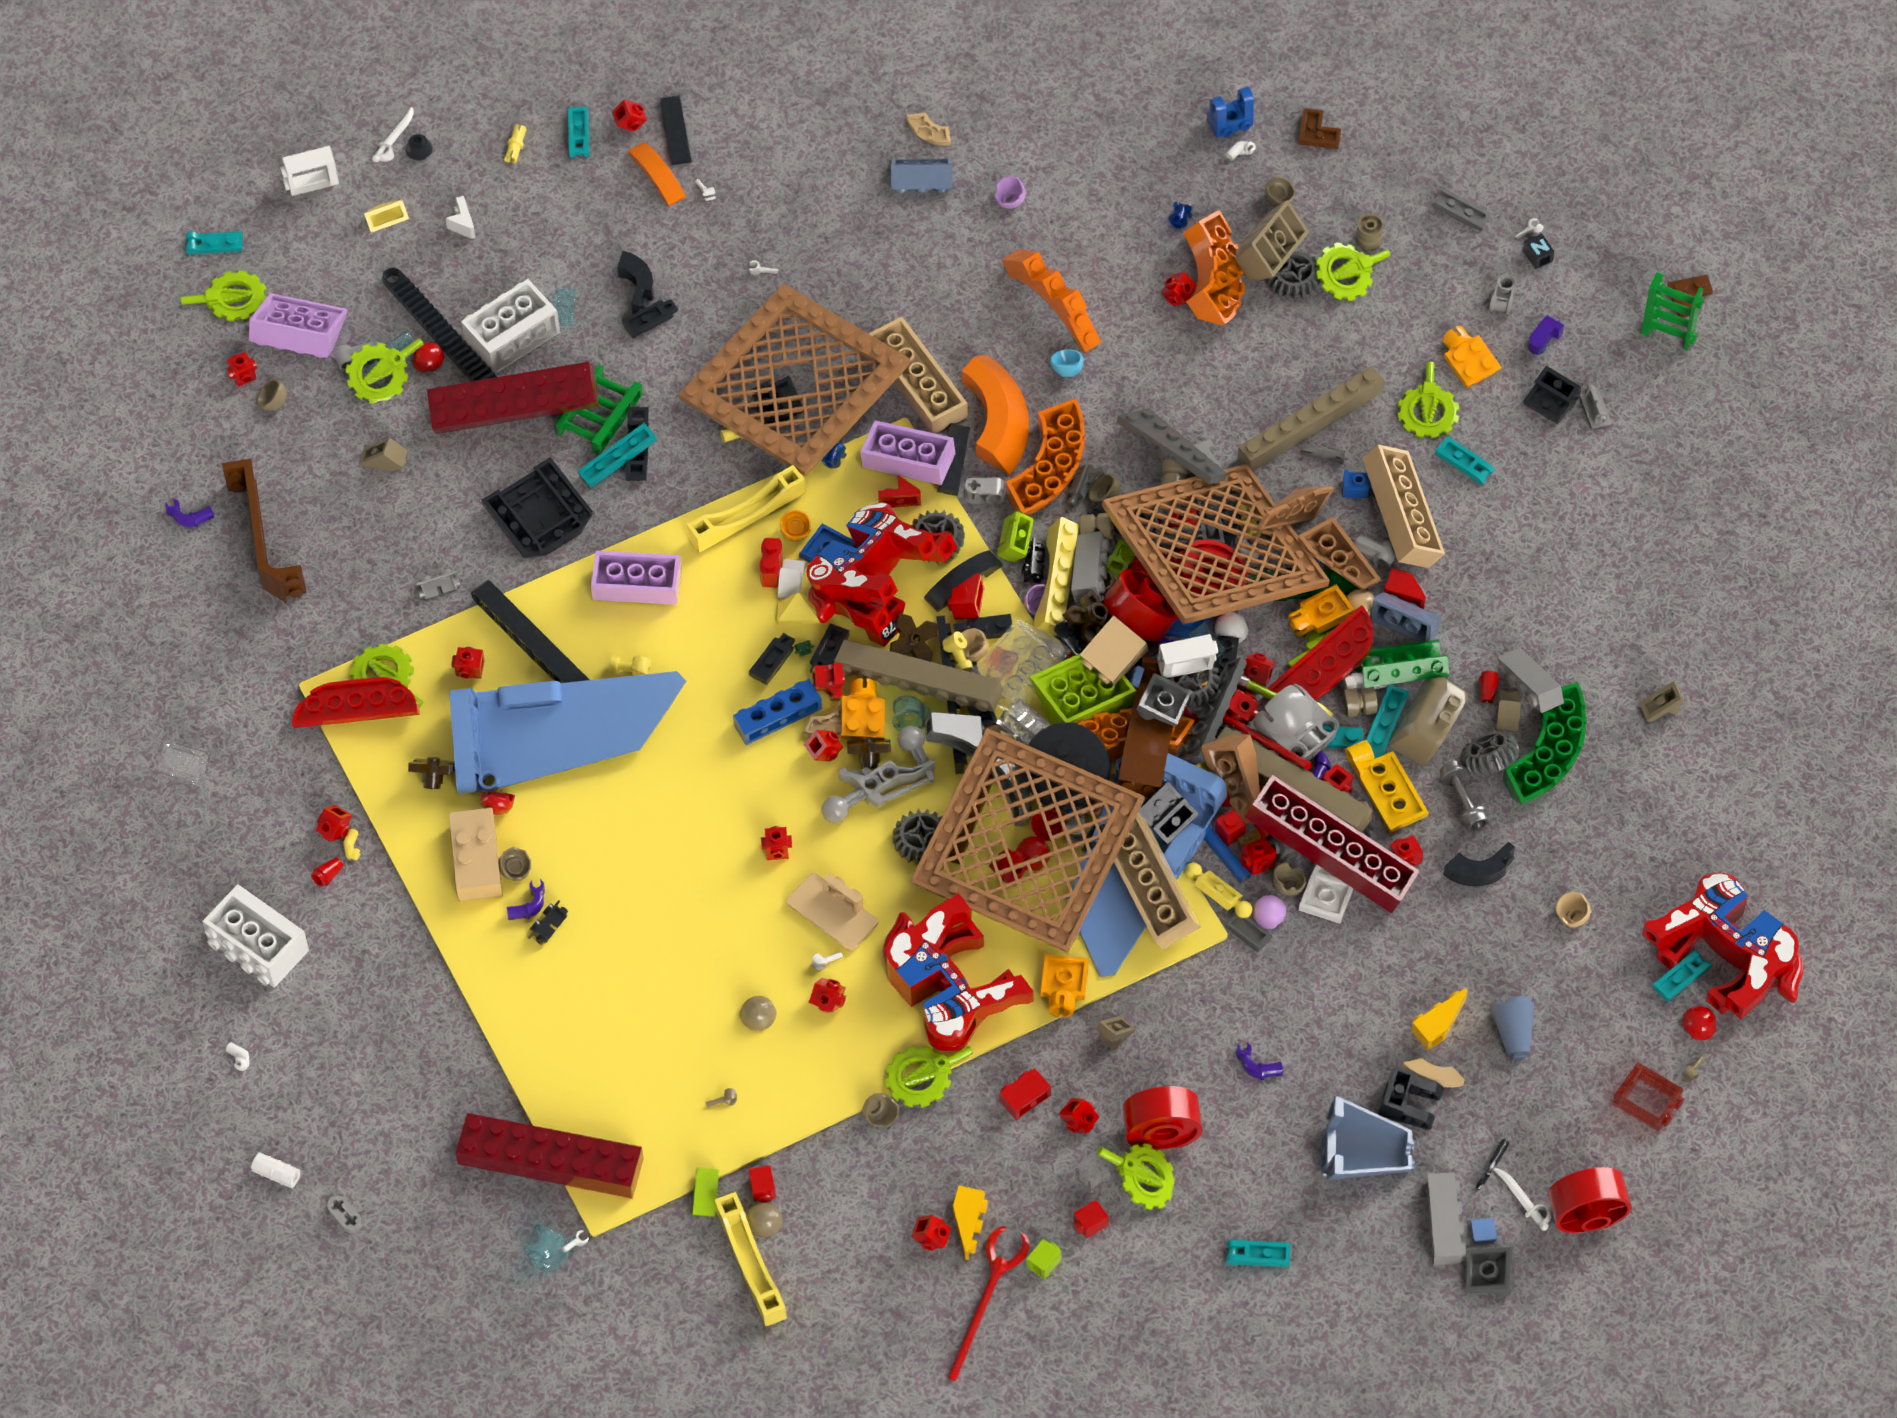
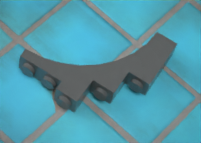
M931 712L925 720L926 741L952 747L973 757L984 735V725H981V716ZM1006 763L995 767L998 777L1010 773ZM1010 764L1012 771L1021 769L1020 767ZM992 770L990 774L995 778ZM1023 773L1014 776L1017 785L1025 783ZM1012 777L1000 781L1003 791L1015 787ZM1027 787L1019 789L1022 799L1030 797V791ZM1017 791L1005 794L1009 804L1019 801ZM1029 802L1024 803L1027 813L1032 812ZM1022 805L1011 808L1013 818L1025 814ZM1031 817L1017 821L1014 824L1015 826L1023 827Z

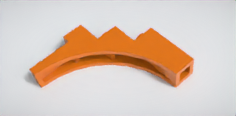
M1017 249L1001 259L1011 278L1018 279L1027 284L1052 307L1066 325L1083 353L1088 352L1101 343L1085 310L1087 305L1079 290L1067 288L1059 270L1047 269L1039 251Z

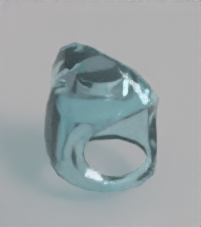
M900 696L893 702L894 717L892 723L898 731L910 725L922 729L925 727V720L931 711L926 703L915 696ZM912 716L913 719L910 721L906 720L905 717Z
M537 1224L535 1225V1231L538 1241L523 1247V1250L532 1264L539 1270L553 1272L561 1267L567 1259L571 1249L563 1252L562 1247L570 1243L574 1237L565 1240L564 1237L550 1228Z

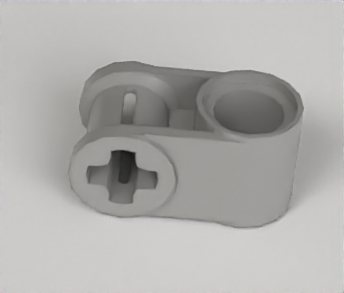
M1503 274L1498 278L1489 311L1497 310L1510 315L1516 280L1512 275Z
M972 477L966 480L964 499L968 503L1002 504L1004 502V481L996 477Z

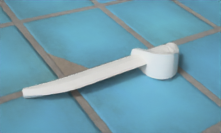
M410 107L405 117L384 143H379L380 148L372 157L373 162H386L394 158L391 145L411 121L413 116L412 107Z
M1493 1167V1170L1506 1183L1527 1211L1525 1217L1531 1216L1541 1230H1547V1223L1551 1218L1548 1207L1543 1204L1534 1206L1508 1173ZM1543 1210L1547 1212L1546 1218L1544 1219L1538 1211Z

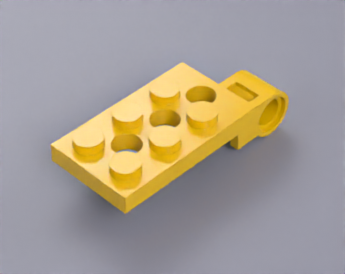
M1367 740L1345 748L1348 762L1389 833L1428 817V810L1394 751L1374 759L1372 748ZM1381 766L1385 771L1382 774H1377L1373 771V768ZM1385 784H1392L1395 789L1388 792L1383 789V786ZM1400 801L1404 803L1405 807L1403 809H1396L1393 803Z

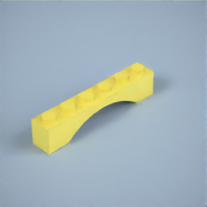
M792 465L776 474L758 493L740 505L720 513L703 515L687 524L688 539L699 553L805 494V479L795 466Z
M1060 517L1048 528L1046 546L1050 557L1049 574L1044 594L1035 614L1032 633L1052 640L1057 635L1054 632V627L1065 620L1062 614L1066 612L1079 529V524Z
M736 1192L715 1199L716 1213L765 1327L787 1319L786 1307L762 1260Z

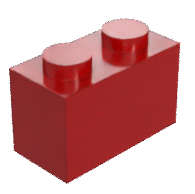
M1034 1068L1031 1071L1023 1072L1018 1080L1012 1084H1006L999 1092V1101L1013 1118L1017 1120L1051 1096V1086Z

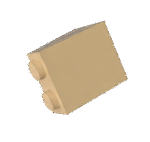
M1113 616L1080 654L1081 659H1083L1081 663L1090 671L1092 669L1096 670L1099 673L1097 677L1105 684L1110 682L1112 685H1115L1148 652V647L1144 640Z

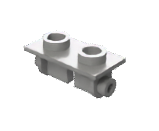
M1594 385L1588 386L1586 393L1579 396L1591 428L1595 429L1612 425L1600 390L1594 387Z
M445 570L440 572L438 577L431 579V576H426L419 579V583H416L415 586L416 588H421L418 591L419 598L426 600L438 596L437 587H441L443 594L457 590V587L461 586L459 579H454L457 571Z

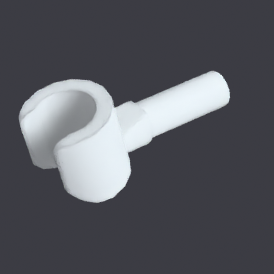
M699 179L695 180L704 197L715 194L713 187L706 189ZM715 196L705 198L706 201L716 199Z
M1532 218L1528 222V227L1515 235L1518 240L1531 231L1540 233L1543 230V226L1538 224L1539 221Z
M756 260L750 262L751 267H756L754 269L749 268L752 275H759L760 273L778 274V269L760 267L759 262Z
M839 952L823 958L818 953L812 957L813 962L811 964L821 971L826 967L827 963L841 958L843 955Z
M580 1230L570 1243L562 1247V1251L567 1252L576 1245L583 1246L589 1238L584 1241L580 1240L578 1236L584 1232Z

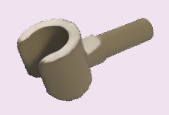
M1701 1055L1692 1066L1686 1067L1683 1077L1689 1083L1692 1082L1690 1078L1695 1080L1699 1076L1695 1070L1705 1060L1704 1056Z
M733 1088L725 1089L724 1097L708 1101L706 1106L710 1107L723 1103L734 1105L737 1101V1093H735Z

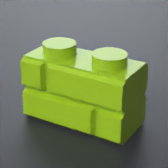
M1016 511L1004 519L999 542L1000 547H998L997 552L998 557L1010 562H1017L1026 557L1034 522L1033 518Z

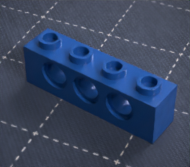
M810 679L800 681L785 691H778L774 696L766 700L762 699L747 709L739 710L733 715L734 727L745 745H748L821 710L822 700Z

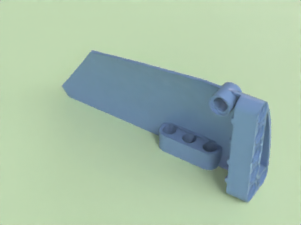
M677 671L569 683L547 681L499 687L498 690L475 692L472 688L450 690L458 794L483 791L496 792L502 787L639 751L676 699L686 680ZM493 776L495 778L494 783L486 786L485 780Z
M1168 753L1162 785L1168 781L1199 813L1168 844L1150 827L1177 880L1202 843L1206 828L1227 798L1226 783L1219 776ZM1122 757L1115 763L1116 774L1113 780L1115 784H1118ZM1105 806L1099 819L1108 816ZM1108 806L1110 813H1112L1114 808ZM1108 820L1099 823L1098 826H1100L1101 824H1107ZM1096 828L1094 830L1092 837L1098 835ZM1089 859L1082 861L1080 866L1082 872ZM1114 862L1080 929V934L1100 977L1116 974L1147 927ZM1079 878L1075 879L1072 891L1074 890Z

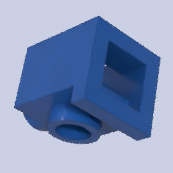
M1344 469L1343 497L1368 498L1369 491L1373 492L1368 474L1348 472V470Z

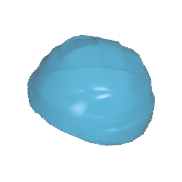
M1061 350L1051 356L1050 365L1055 373L1060 376L1073 377L1083 368L1084 358L1076 350Z

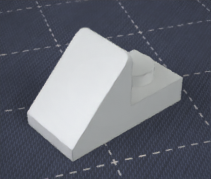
M464 196L457 197V206L454 207L455 215L445 218L447 229L471 239L476 238Z
M784 559L783 568H780L778 599L784 600L797 592H801L806 567L805 561Z

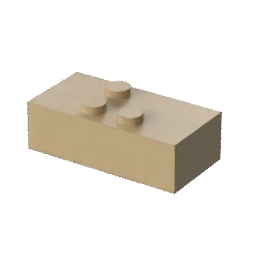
M493 808L449 813L456 889L459 901L503 896Z

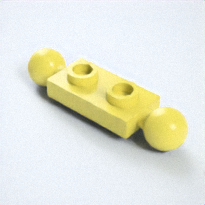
M1195 862L1189 863L1186 866L1185 875L1189 879L1196 880L1194 885L1219 903L1220 906L1226 910L1234 907L1236 914L1240 918H1247L1252 914V905L1247 901H1241L1243 895L1209 870L1205 874L1202 873L1201 866Z

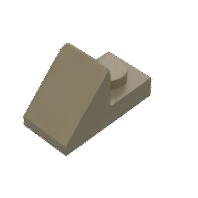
M1673 681L1639 704L1646 720L1653 722L1667 712L1677 715L1684 699L1677 683Z
M1499 690L1496 730L1518 732L1521 695L1519 692Z
M1121 1016L1100 1021L1095 1028L1101 1033L1098 1038L1114 1051L1136 1030L1135 1027Z

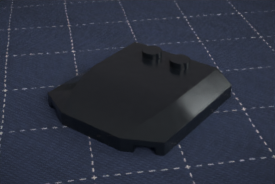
M551 457L533 467V472L502 491L498 489L481 500V504L523 558L543 556L553 552L580 535L593 515L592 509Z

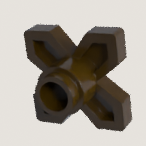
M1093 590L1080 599L1081 607L1073 605L1062 614L1069 625L1082 626L1081 639L1087 646L1112 618L1106 606L1100 603V598Z
M902 613L896 615L894 627L900 635L897 640L891 642L889 651L902 655L911 652L914 658L931 662L933 652L925 641L937 635L938 624L925 621L916 627L912 616Z
M865 737L862 740L847 741V754H858L861 769L865 767L869 769L878 768L880 753L891 752L890 739L875 740V737Z
M427 757V759L415 758L413 762L408 763V772L422 773L421 782L423 783V788L441 789L443 775H451L455 772V762L440 761V758Z

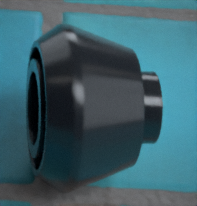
M422 134L411 136L405 147L407 156L414 160L426 159L433 150L432 143Z

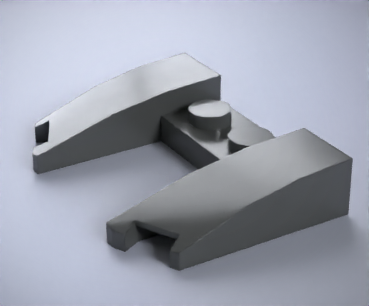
M1196 499V504L1202 506L1203 501ZM1214 506L1213 510L1218 512L1219 507ZM1196 510L1197 516H1200L1202 512ZM1140 513L1139 517L1150 521L1151 515ZM1207 513L1203 516V518L1214 521L1216 518ZM1154 517L1153 522L1159 524L1158 518ZM1221 518L1218 519L1217 523L1221 524ZM1204 523L1200 524L1194 541L1214 540L1225 543L1223 530ZM1142 524V526L1146 530L1148 525ZM1150 527L1149 532L1160 535L1162 531L1154 527ZM1182 528L1181 532L1192 536L1194 531ZM1165 532L1163 537L1174 540L1176 535ZM1179 537L1177 542L1187 545L1190 540ZM1151 538L1156 545L1158 540ZM1162 541L1159 545L1165 549H1171L1172 545Z

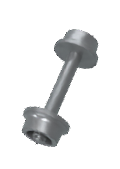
M1457 760L1444 764L1439 770L1441 774L1440 781L1443 785L1453 783L1467 811L1460 818L1461 824L1465 825L1471 832L1484 828L1489 822L1487 818L1488 811L1482 806L1474 807L1461 781L1468 774V770Z

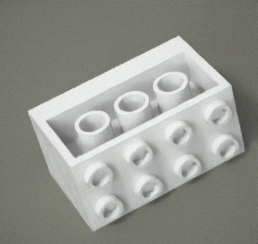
M529 279L518 283L513 289L499 295L497 299L483 305L480 310L466 316L461 321L464 340L495 374L560 333L557 310Z
M238 884L203 920L204 932L207 935L209 946L216 951L218 949L222 950L229 961L234 962L236 960L241 964V968L246 973L257 975V979L265 986L269 984L275 988L309 951L305 932Z

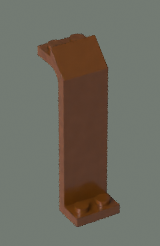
M252 459L222 463L228 492L238 493L244 489H247L257 563L263 589L287 603L286 596L299 597L307 593L301 565L284 568H272L268 565L257 481L254 479Z
M1143 656L1141 667L1144 668L1139 687L1136 690L1121 761L1118 785L1149 798L1162 786L1173 725L1155 718L1151 720L1144 719L1137 712L1136 708L1152 675L1156 673L1161 676L1157 659ZM1181 675L1173 677L1175 683L1179 682Z

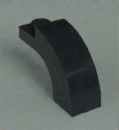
M622 251L617 266L618 277L627 279L636 286L631 302L632 314L646 308L648 300L653 301V276L648 265L640 257L630 252Z
M1508 841L1492 857L1480 861L1468 859L1459 852L1444 866L1443 875L1449 880L1465 886L1475 887L1492 884L1505 876L1506 867L1514 860L1515 846Z

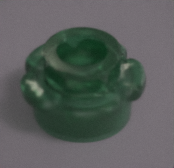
M810 640L794 645L795 654L799 653L800 657L812 653L811 648L815 646H812Z

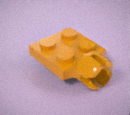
M1462 326L1454 327L1456 332L1450 329L1444 335L1442 340L1449 350L1444 354V359L1466 388L1501 370L1502 367L1479 335L1476 337L1469 336Z
M1336 584L1300 602V609L1290 613L1288 619H1291L1289 623L1293 632L1300 630L1295 633L1300 637L1312 630L1320 634L1342 623L1355 609Z
M863 678L853 680L851 683V694L849 696H842L841 739L862 740L865 737H875V740L884 739L885 698L877 697L874 680L867 678V685L864 688Z
M1045 954L1040 996L1049 999L1048 1011L1051 1015L1059 1017V1009H1064L1063 1018L1070 1017L1074 1013L1075 1002L1085 1000L1089 958Z

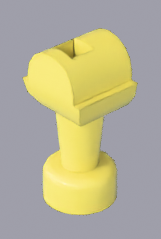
M954 632L943 640V649L946 652L953 653L958 663L955 666L956 669L969 672L974 667L970 660H966L963 649L967 646V640L960 632Z
M611 656L609 672L618 673L619 670L632 672L633 676L648 674L651 661L641 656H634L632 661H621L620 657Z

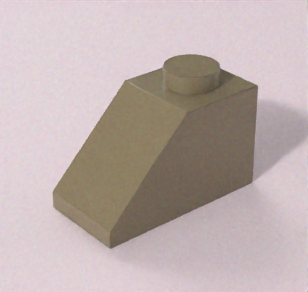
M389 437L365 447L358 465L393 472L405 465L408 450Z

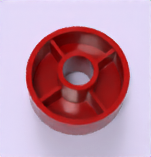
M1214 540L1193 541L1191 546L1230 561L1235 551L1230 546ZM1182 549L1180 554L1185 555L1186 550ZM1190 551L1188 553V557L1199 560L1200 555ZM1206 557L1202 559V562L1213 565L1215 561ZM1235 558L1234 562L1246 565L1243 559ZM1178 559L1176 564L1181 565L1182 560ZM1185 561V567L1195 570V564ZM1217 562L1216 567L1227 570L1229 565ZM1199 567L1198 572L1209 575L1211 571L1203 567ZM1232 567L1230 572L1242 575L1243 570ZM1174 568L1173 571L1177 575L1178 570ZM1181 571V577L1191 580V574ZM1213 572L1212 577L1223 580L1225 575ZM1197 576L1194 579L1195 582L1201 583L1203 585H1205L1207 581ZM1228 577L1226 582L1238 585L1239 580ZM1211 581L1208 585L1217 590H1220L1221 585ZM1182 583L1184 587L1187 589L1188 584ZM1192 586L1190 589L1191 592L1200 595L1203 591L1202 589L1196 588L1194 586ZM1224 586L1223 591L1229 590L1231 588ZM1206 591V593H1205L1204 596L1209 595V594H1213V593H1210V592Z
M1123 570L1103 598L1104 605L1112 617L1115 616L1136 635L1148 641L1162 640L1178 619V616L1149 574L1140 570Z
M1164 1086L1146 1089L1127 1098L1122 1106L1126 1140L1131 1146L1138 1144L1139 1147H1143V1144L1152 1145L1154 1150L1181 1148L1196 1141L1203 1131L1198 1096L1186 1088Z
M1597 1167L1577 1171L1559 1179L1548 1190V1198L1556 1227L1565 1233L1576 1234L1610 1227L1622 1221L1632 1210L1623 1174L1614 1168Z

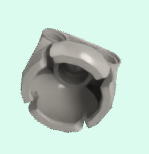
M1296 683L1285 687L1265 705L1266 711L1270 714L1269 716L1265 711H1261L1254 720V725L1260 734L1290 750V752L1299 753L1301 758L1310 761L1335 738L1338 730L1337 720L1329 716L1308 692ZM1329 726L1333 731L1327 732L1322 727Z

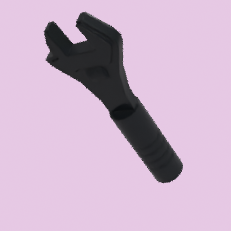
M1502 1139L1489 1161L1488 1169L1476 1184L1477 1190H1480L1481 1186L1486 1183L1493 1167L1498 1165L1509 1146L1507 1140Z

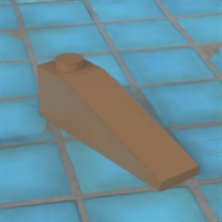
M1317 486L1295 489L1266 512L1257 528L1263 530L1314 519L1334 488L1332 486Z
M1334 517L1298 535V539L1311 555L1362 591L1381 581L1380 577Z
M1232 734L1204 744L1201 748L1207 767L1226 783V791L1231 798L1229 802L1233 809L1246 824H1254L1245 818V815L1260 794L1257 757L1251 735Z

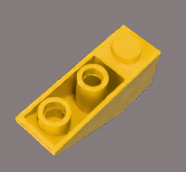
M1466 988L1460 992L1455 991L1449 996L1448 1000L1435 1004L1429 1012L1420 1014L1413 1020L1411 1031L1427 1051L1446 1039L1466 1001L1468 992Z
M958 1185L953 1204V1215L965 1260H969V1253L975 1254L977 1240H972L973 1234L981 1233L983 1220H980L981 1213L986 1214L988 1200H985V1191Z

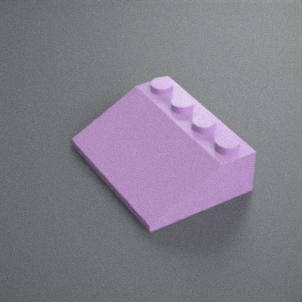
M270 293L250 318L249 341L255 342L258 345L274 346L281 350H293L299 354L307 353L318 358H327L334 349L348 309Z

